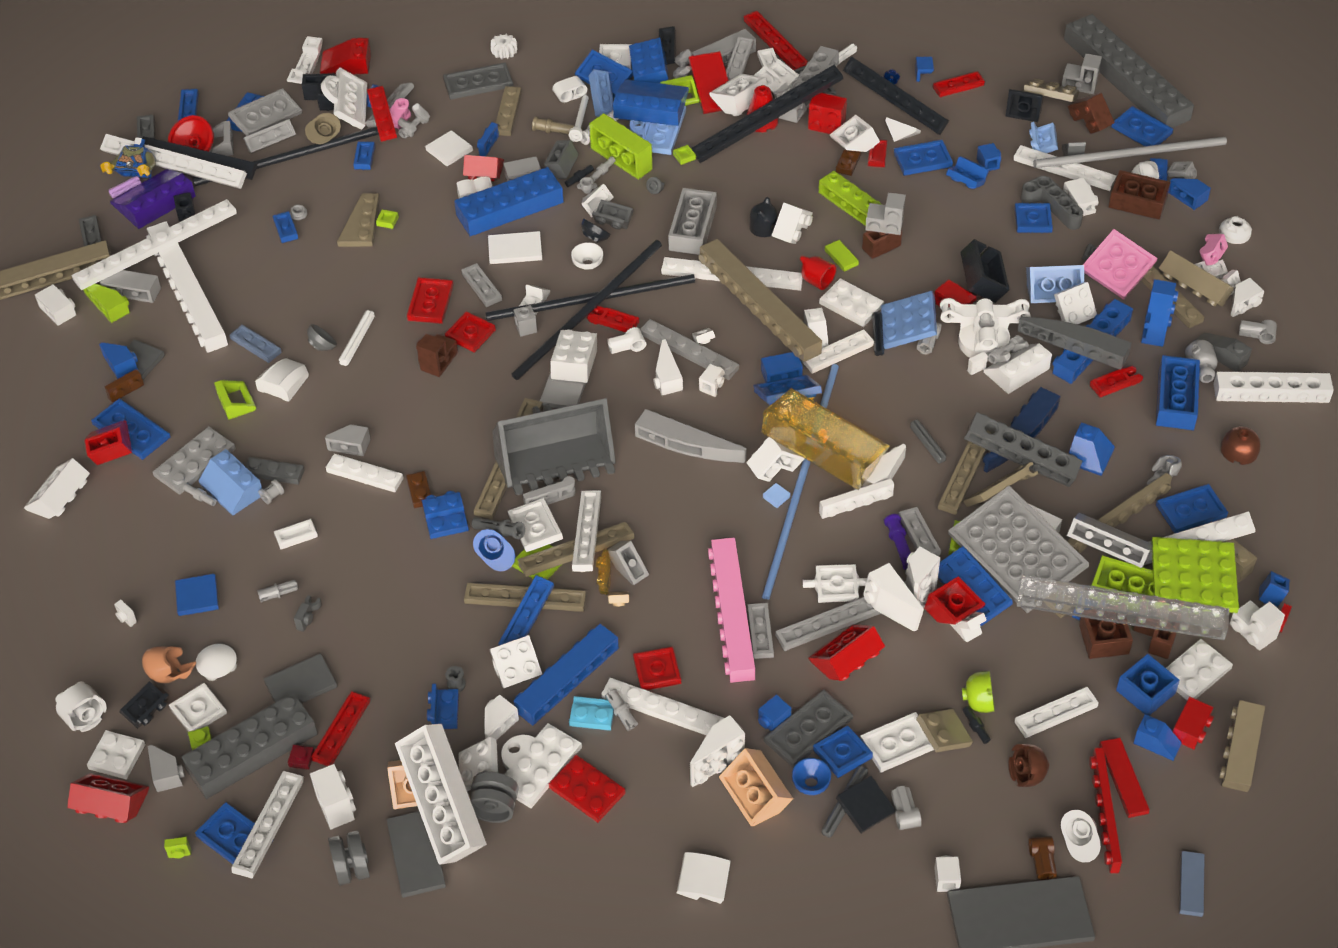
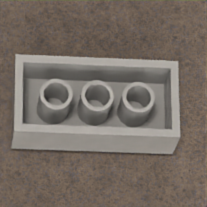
M688 188L682 189L668 235L669 251L700 255V246L707 243L716 212L717 192Z

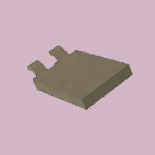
M1033 462L1019 466L1013 472L1003 476L963 500L966 507L981 503L1017 481H1023L1036 476L1038 471L1033 473L1029 471V467L1033 465Z

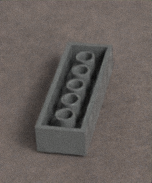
M291 693L181 756L187 772L205 799H208L292 750L293 745H301L318 734L313 719L295 694Z

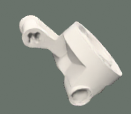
M951 298L943 299L940 302V308L942 309L941 320L946 323H961L958 344L960 350L970 358L982 352L988 355L994 349L1002 348L1009 344V323H1019L1021 314L1023 317H1031L1028 312L1030 305L1025 299L1016 300L1008 305H993V302L989 299H981L976 305L961 304Z

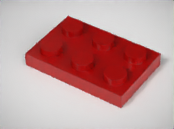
M418 277L407 313V321L443 324L453 289V280Z
M577 755L549 783V789L597 823L626 793L625 788Z

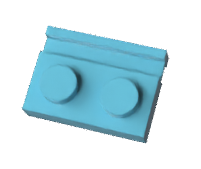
M574 696L569 726L611 730L614 709L608 700Z

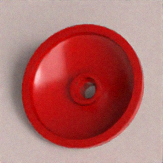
M192 115L182 118L172 127L167 142L209 152L213 144L214 133L212 126L207 120L200 116Z

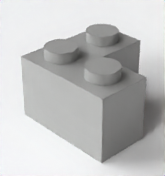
M1085 54L1082 66L1067 63L1062 87L1072 85L1079 92L1094 94L1102 56Z
M888 193L886 205L869 203L865 230L901 235L906 195Z

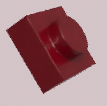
M293 745L288 759V766L309 770L314 747Z

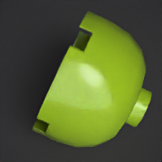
M980 671L972 674L966 681V688H962L963 701L967 700L970 708L979 713L994 712L990 671Z

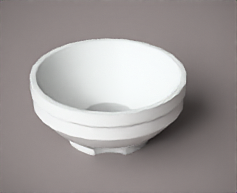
M1238 216L1225 219L1219 227V234H1224L1226 241L1229 243H1245L1251 237L1252 228L1250 224ZM1233 222H1234V223H1239V224H1242V225H1241V226H1235V225H1233Z
M581 243L572 250V261L574 265L581 269H594L602 263L603 250L595 243ZM586 260L592 261L591 264H584L583 262Z

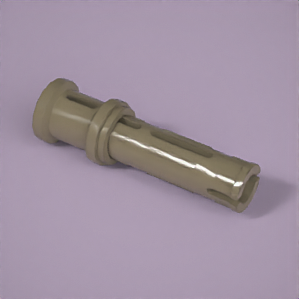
M534 116L532 122V131L540 130L548 134L556 132L569 135L570 129L574 127V125L553 122L552 119H540L538 116Z

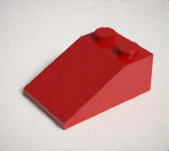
M352 38L323 51L320 74L336 73L339 68L351 74H368L371 57L369 38Z

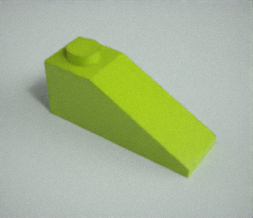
M93 284L83 289L84 294L111 323L130 313L128 299L125 296H121L118 291L98 284Z

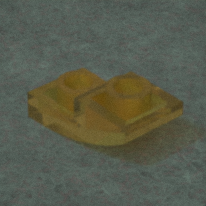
M604 549L602 555L598 556L596 561V568H598L599 574L597 585H599L600 594L607 595L611 584V564L609 552Z

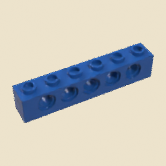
M1114 299L1110 304L1105 305L1100 315L1097 314L1090 325L1087 324L1085 327L1116 337L1131 321L1133 308ZM1064 349L1063 353L1053 361V374L1072 384L1093 362V359Z

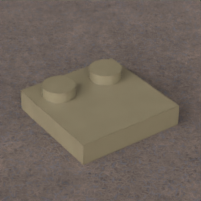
M953 709L919 714L916 719L935 752L970 747L973 743Z

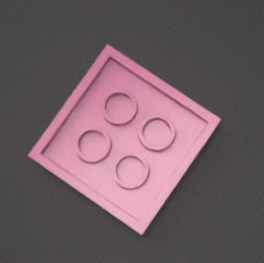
M1113 229L1083 264L1084 273L1124 300L1157 262V258Z

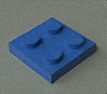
M1015 203L1017 233H1052L1053 225L1050 203Z
M849 726L813 745L814 752L828 765L837 778L873 758V752Z

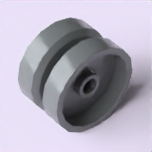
M483 772L475 775L469 798L476 817L491 823H502L510 820L513 817L515 801L519 790L517 782L509 776L496 772Z
M359 830L347 833V848L344 847L340 836L328 838L339 886L351 883V868H354L355 876L359 881L370 878L367 866L369 861L364 843L362 844Z

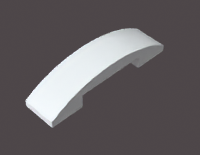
M306 37L302 46L303 53L296 68L291 70L287 82L302 84L303 74L313 73L321 52L322 38Z

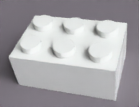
M561 330L551 358V379L587 383L597 353V333Z

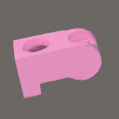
M1207 234L1205 238L1206 245L1200 249L1202 260L1205 261L1206 265L1209 266L1217 263L1228 248L1224 234Z

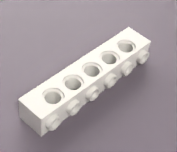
M1217 372L1213 384L1216 401L1329 403L1333 393L1330 373Z

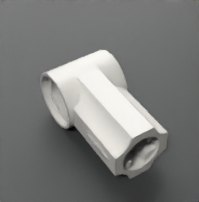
M637 327L630 328L624 335L607 339L611 354L629 349L637 352L643 350L646 346L641 330Z

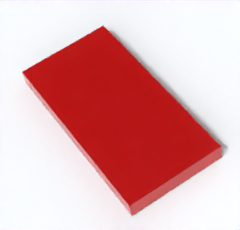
M721 52L689 56L688 61L703 114L723 111L710 96V92L728 82Z

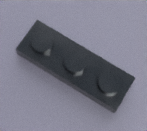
M675 26L660 28L659 38L664 48L667 65L674 64L676 57Z

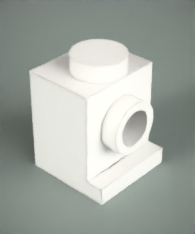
M709 364L699 378V391L716 397L718 387L721 388L724 383L723 375L725 371L721 367Z

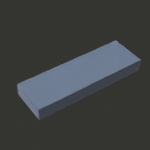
M241 325L230 334L231 340L268 363L282 353L281 348L244 325Z
M1182 851L1179 914L1202 917L1204 914V854Z

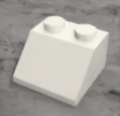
M857 115L830 134V137L843 148L852 151L867 152L880 142L873 128Z

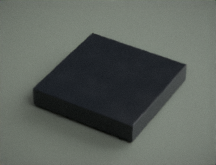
M872 776L836 797L861 834L896 812Z

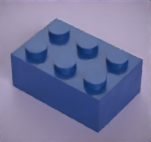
M660 38L629 45L635 81L660 84L662 81L669 80L665 52Z

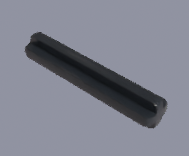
M874 312L872 314L874 353L876 356H882L884 354L882 313Z

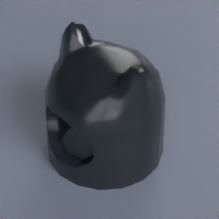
M766 197L762 203L755 205L750 212V231L758 237L772 236L777 222V210L771 204L769 197Z

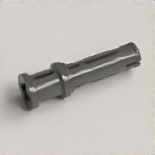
M474 517L471 523L474 529L495 530L503 537L513 536L515 539H521L525 534V525L522 522L513 523L507 519L495 521Z

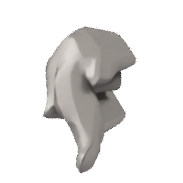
M1173 455L1160 457L1152 467V471L1156 472L1147 481V485L1165 473H1168L1171 477L1177 476L1182 467L1181 459Z

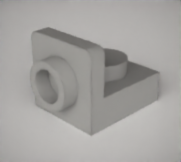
M1193 161L1173 162L1167 171L1169 177L1195 179L1197 176V170L1194 167Z

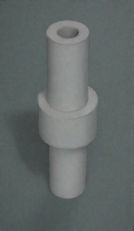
M611 156L604 164L601 163L590 178L595 182L601 175L606 174L608 168L616 161L615 158Z
M188 483L184 484L183 490L193 495V498L196 500L204 501L211 506L216 505L217 500L207 495L206 491L200 488L196 489Z

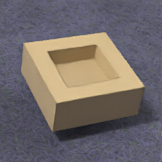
M628 591L608 592L609 604L613 603V606H624L625 603L629 602Z

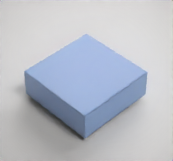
M775 483L763 493V498L778 508L790 498V493Z

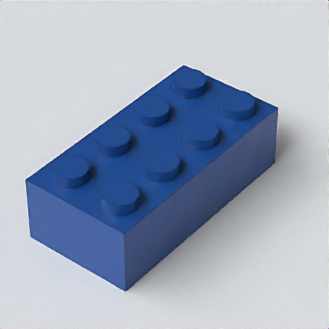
M1162 355L1158 373L1156 426L1194 430L1198 417L1200 360Z

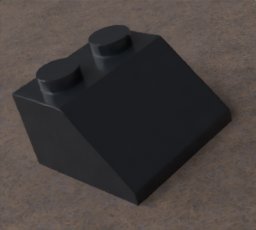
M1009 89L1005 117L1038 122L1042 111L1043 95Z

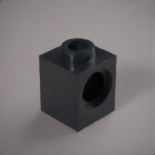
M191 192L174 195L179 222L195 215Z

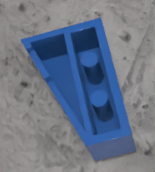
M1154 279L1141 343L1163 347L1167 327H1170L1172 322L1170 314L1173 315L1175 310L1173 301L1177 302L1179 291H1175L1176 283Z

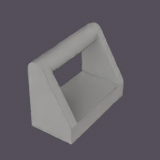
M223 121L212 129L214 137L224 136V141L215 147L212 144L209 152L231 156L234 155L230 121Z

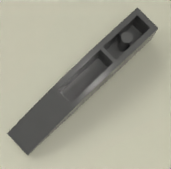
M1021 316L1019 319L1018 332L1120 370L1130 354L1131 342L1096 329L1045 318Z

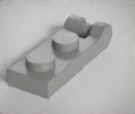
M567 476L562 482L524 493V505L543 498L547 505L573 497L576 493L574 478Z

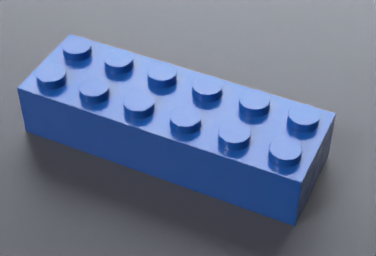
M546 167L454 200L456 216L469 236H473L564 203L562 186L550 169Z

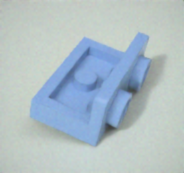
M1031 122L1029 132L1033 139L1031 141L1032 149L1044 153L1058 150L1054 123L1037 128L1035 122Z

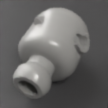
M1206 340L1191 342L1185 349V358L1200 360L1199 380L1203 383H1209L1215 378V369L1218 364L1214 347Z

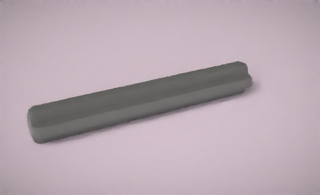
M858 766L844 791L865 780L868 770ZM838 801L822 827L821 833L828 838L833 836L846 813Z

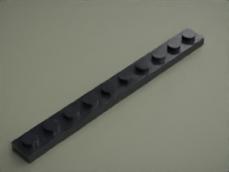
M832 65L691 149L696 154L699 163H702L843 80V75L835 65Z

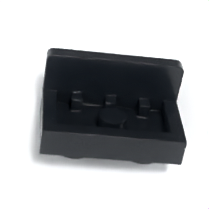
M149 681L119 712L138 729L142 724L146 726L154 718L152 714L156 710L160 712L166 707L169 694L167 692L163 694Z

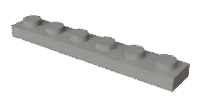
M651 319L640 329L643 337L661 345L662 340L666 339L672 352L705 369L709 364L721 367L725 371L723 377L727 380H730L739 370V364Z
M862 597L777 630L775 636L783 650L787 651L881 613L875 610Z

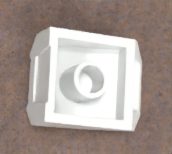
M285 358L267 368L255 382L258 391L271 394L289 402L308 378L309 373L304 364Z

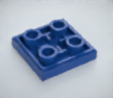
M215 574L175 580L178 616L219 609Z

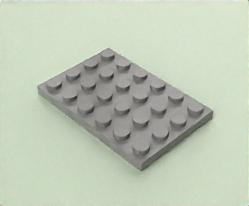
M1007 486L948 530L949 535L973 556L993 580L1026 613H1029L1089 567V562L1010 486Z

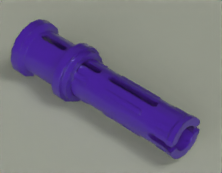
M891 514L884 519V524L889 529V538L895 543L903 569L907 570V558L911 552L905 539L906 530L901 525L900 515Z

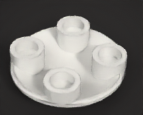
M213 644L207 646L198 654L196 668L207 680L214 681L236 669L237 656L230 646Z

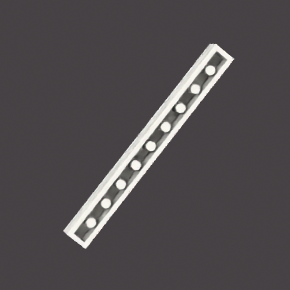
M167 221L148 227L146 238L169 228ZM176 243L154 254L155 257L158 256L157 260L160 267H164L163 272L166 279L170 278L168 280L172 290L175 289L174 294L177 301L181 300L180 306L183 312H187L186 318L189 324L193 323L191 327L194 334L199 335L197 338L200 346H204L207 353L227 346L225 333L179 244Z

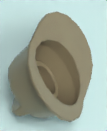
M322 113L306 125L305 134L311 142L325 144L340 132L341 124L335 115Z

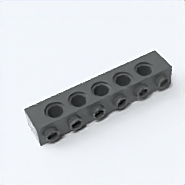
M976 412L964 437L965 440L1024 466L1029 462H1033L1029 469L1035 472L1038 471L1039 474L1067 487H1070L1076 479L1082 460L1072 454H1067L1055 446L1045 444L1040 439L1032 438L1020 430H1015L1003 422L995 421L987 415Z

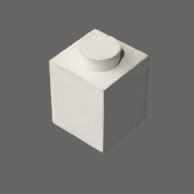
M949 855L936 857L934 870L937 892L959 890L961 875L958 857Z

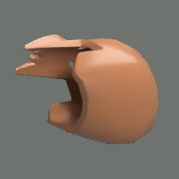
M156 646L147 649L142 657V666L145 673L157 683H171L179 678L186 679L192 672L196 662L181 665L177 657L183 654V650L180 647Z

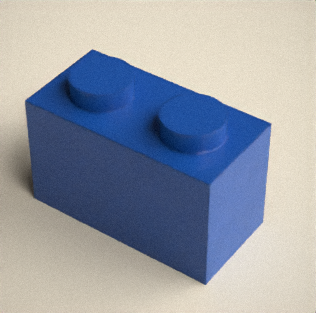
M793 352L761 358V372L765 383L803 375V366L800 358L796 357Z

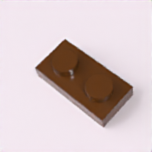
M844 148L836 166V172L852 176L862 151H852Z
M135 369L104 387L108 399L113 403L144 386L140 372Z
M425 471L408 474L406 478L414 508L423 507L422 500L431 495Z

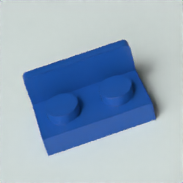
M432 684V691H428V704H431V709H427V721H431V724H442L443 729H458V689L437 690V685Z

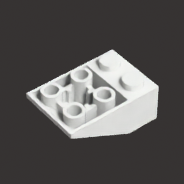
M730 715L711 727L691 760L690 779L692 787L704 783L715 773H721L745 749V732Z

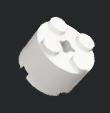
M83 681L69 687L56 697L57 714L73 731L80 730L81 732L91 730L100 723L102 713L106 712L105 701L90 685L85 684Z

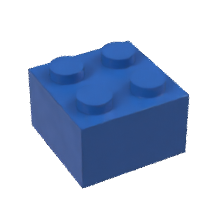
M1147 654L1120 676L1116 691L1142 713L1150 716L1176 694L1180 680Z

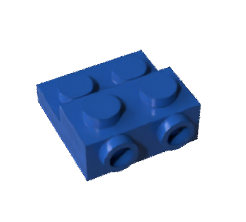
M448 491L443 496L429 495L426 499L422 500L430 539L469 531L460 492Z

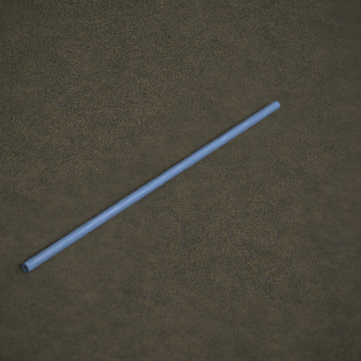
M837 364L831 366L812 429L814 435H817L821 429L839 369ZM816 441L808 442L804 456L805 459L802 462L763 591V599H770Z

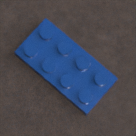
M963 546L940 562L938 580L943 585L959 576L985 603L983 608L976 611L984 613L986 621L981 623V626L1013 604L1012 599Z

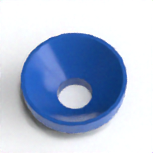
M807 758L799 761L794 766L792 780L794 786L800 792L807 795H817L828 788L831 781V771L823 761L816 758ZM809 778H814L817 781V785L810 787L805 784V781Z

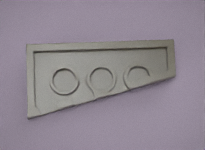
M379 193L361 194L337 241L338 247L373 246L380 199Z

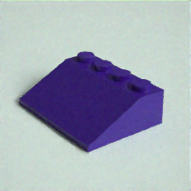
M166 169L114 198L110 203L134 226L140 229L175 209L174 195L191 192L192 198L196 196L192 181L183 173Z

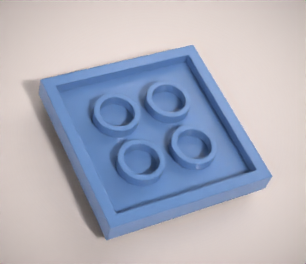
M933 291L881 305L885 349L937 335L935 295Z

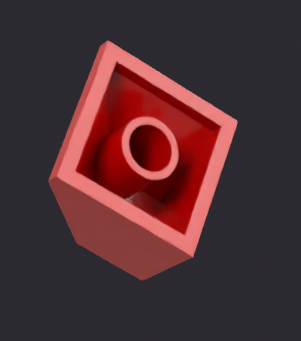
M958 576L930 593L924 609L937 622L956 625L983 608L985 603Z

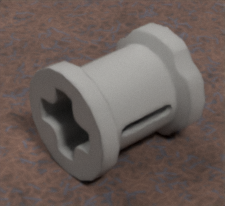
M274 479L265 489H260L258 493L266 504H270L271 500L276 496L284 494V489Z

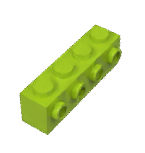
M835 171L819 180V193L865 226L869 203L882 205Z

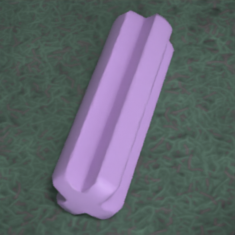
M135 176L109 189L108 192L112 198H115L141 184L138 176Z

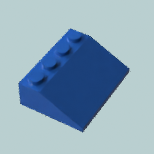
M625 79L617 90L613 101L614 118L679 126L689 87Z

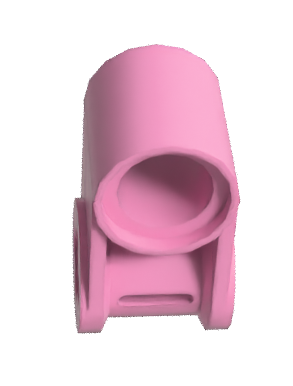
M397 99L389 109L394 128L399 130L401 126L398 124V120L403 118L407 121L411 117L407 99Z

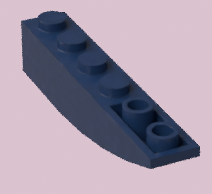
M1040 387L1036 393H1032L1028 404L1022 406L1019 416L1013 418L1010 427L1035 438L1057 411L1061 396ZM987 452L983 459L985 463L984 471L989 472L1009 459L994 452Z

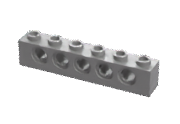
M820 46L817 52L813 54L810 62H807L805 69L800 72L797 80L793 82L790 90L832 65L837 67L839 64V51ZM811 99L779 118L797 123L809 107Z

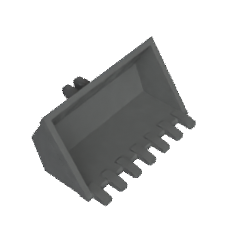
M607 398L554 410L551 409L549 404H545L544 412H541L535 406L532 408L533 414L498 421L496 423L497 426L492 431L494 457L507 487H513L516 495L523 494L521 486L528 483L531 491L539 489L537 481L543 480L547 486L554 484L552 478L559 476L562 482L568 476L567 474L574 473L577 481L585 479L583 474L585 470H589L593 478L599 477L598 467L602 466L605 467L608 474L615 473L613 464L616 462Z

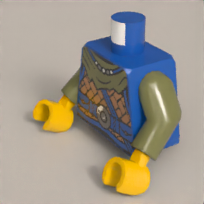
M135 138L134 146H123L122 151L114 160L103 162L100 167L102 172L107 171L108 174H112L114 170L124 177L138 176V178H151L152 169L156 166V162L152 152L144 147L145 140Z

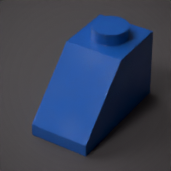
M1179 178L1170 180L1168 193L1193 210L1208 201L1211 188L1200 180Z
M109 343L99 344L103 357L117 379L137 369L136 362H138V359L134 352L129 351L127 346Z
M1145 714L1137 729L1133 744L1174 761L1182 743L1165 722Z

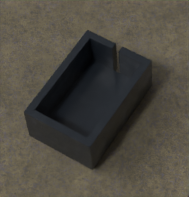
M973 239L960 252L967 288L971 293L996 303L1010 290L1001 252Z

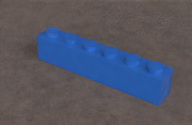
M599 624L595 629L592 628L586 637L581 641H577L568 653L563 654L553 666L545 670L541 677L533 680L524 692H520L515 697L514 706L518 710V715L532 726L535 725L619 649L618 637L602 624Z

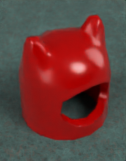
M819 256L800 257L802 262V278L820 290L826 289L835 277V264Z

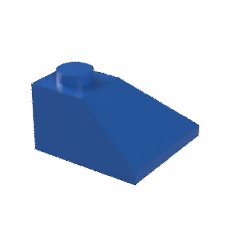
M1081 422L1074 436L1069 454L1082 460L1080 469L1102 476L1115 446L1099 428Z

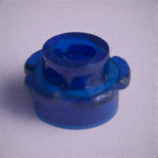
M889 70L885 72L884 78L893 84H897L900 75L895 70Z

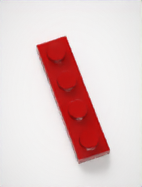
M383 86L367 89L381 142L397 138Z

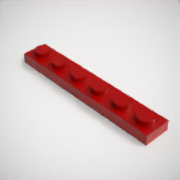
M758 11L744 16V22L770 48H773L775 53L792 70L806 66L808 61Z
M1095 748L1093 756L1089 758L1090 769H1094V775L1092 776L1093 788H1097L1095 803L1097 807H1100L1098 822L1099 826H1103L1101 841L1102 845H1106L1104 860L1105 864L1109 865L1110 873H1119L1122 859L1104 748Z

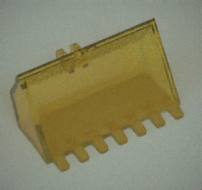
M792 388L763 412L764 418L761 433L857 490L871 476L881 457L889 448L888 444Z

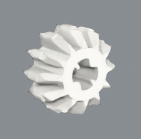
M507 33L494 36V39L491 40V52L495 55V58L500 57L501 60L514 57V54L517 53V41L513 38V35L508 36Z

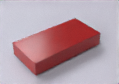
M879 140L880 142L869 150L868 166L885 168L887 140Z

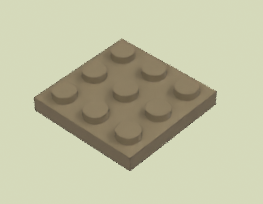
M1034 78V80L1026 83L1023 90L1024 92L1071 102L1079 95V90H1076L1075 86L1066 85L1062 87L1060 83L1052 81L1050 83H1043L1044 80Z

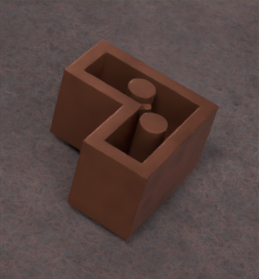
M1102 92L1081 98L1068 105L1073 120L1084 119L1090 134L1099 132L1115 123Z
M866 230V233L863 234L862 249L872 259L901 246L902 230L901 235Z
M425 334L416 345L420 370L437 377L442 375L458 353L456 340L436 334V336Z
M1142 601L1133 631L1152 637L1148 653L1168 659L1183 614L1162 607H1154L1153 604Z

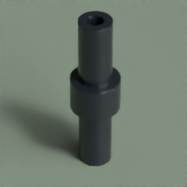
M589 165L583 170L575 172L571 178L565 181V185L570 187L574 183L580 182L582 178L594 171L593 166Z
M970 706L963 708L962 711L969 720V726L973 732L978 734L983 744L990 742L991 739L983 728L984 724L981 719L975 716Z

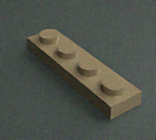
M505 86L496 120L499 135L511 136L522 93L521 87Z

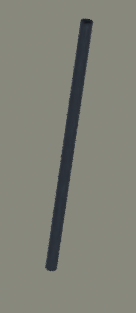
M377 127L331 139L325 144H313L252 162L258 164L256 169L376 136L379 133ZM198 177L192 178L194 186L213 182Z
M655 240L524 361L511 374L515 380H519L556 345L561 330H572L661 248V242Z
M690 274L616 288L606 299L695 283V276ZM599 292L529 305H531L534 313L588 303ZM529 305L486 312V320L492 321L513 317L514 309Z

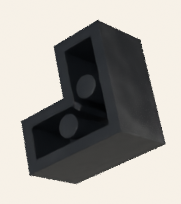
M336 73L303 74L302 90L304 100H318L320 111L334 110V103L323 94L321 83L327 76H336Z

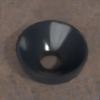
M583 218L581 223L583 235L597 243L610 237V233Z

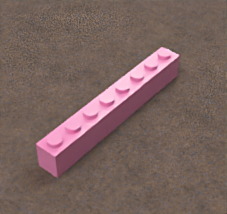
M735 538L711 540V548H708L709 560H713V564H710L711 576L715 575V580H712L713 591L718 594V596H715V606L720 608V612H717L718 624H722V629H719L720 640L725 642V645L722 646L723 658H727V662L724 663L725 675H729L730 683L755 680V665Z

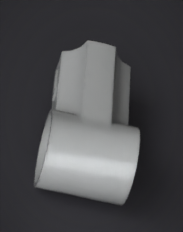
M1241 320L1238 335L1259 338V341L1263 344H1272L1276 340L1277 324L1272 320H1264L1261 323Z
M936 322L937 335L918 341L917 350L921 354L927 355L932 353L935 341L940 335L941 323Z
M898 786L891 791L898 829L904 830L921 827L920 811L914 805L910 788Z

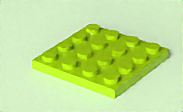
M1152 537L1154 607L1238 613L1239 601L1234 543Z

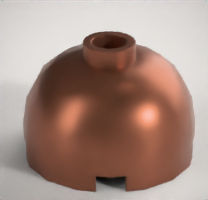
M1240 426L1232 428L1225 434L1221 442V453L1232 463L1236 461L1240 462V465L1250 464L1258 457L1261 446L1260 439L1256 432L1250 428Z
M1016 744L1011 750L1014 751L1013 757H1009L1008 761L1011 779L1013 781L1017 780L1018 787L1036 786L1044 780L1048 772L1049 762L1043 750L1035 745Z

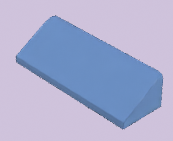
M593 69L589 74V82L595 116L599 117L603 113L608 115L613 110L609 74L607 71Z

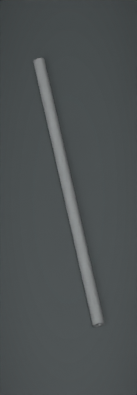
M1216 137L1037 159L1033 161L1034 168L1221 146L1227 144V138Z

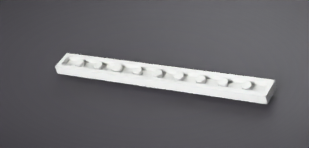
M106 134L100 149L103 152L118 155L122 151L123 146H134V141ZM144 144V147L152 152L158 167L239 189L242 188L247 175L242 170Z
M226 199L71 275L73 281L83 290L237 214L236 209Z

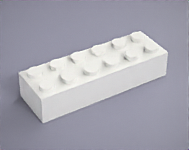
M442 724L424 725L396 742L398 754L439 865L457 862L487 845Z

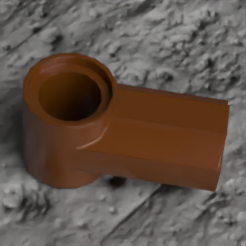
M1052 836L1029 837V853L1034 859L1037 879L1051 880L1056 878L1057 871L1054 861V841Z

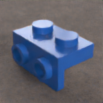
M960 156L956 166L948 168L946 175L956 182L965 183L968 188L975 189L985 184L989 169Z

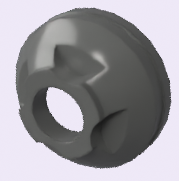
M311 324L307 329L308 342L318 351L333 350L337 346L336 341L319 326Z

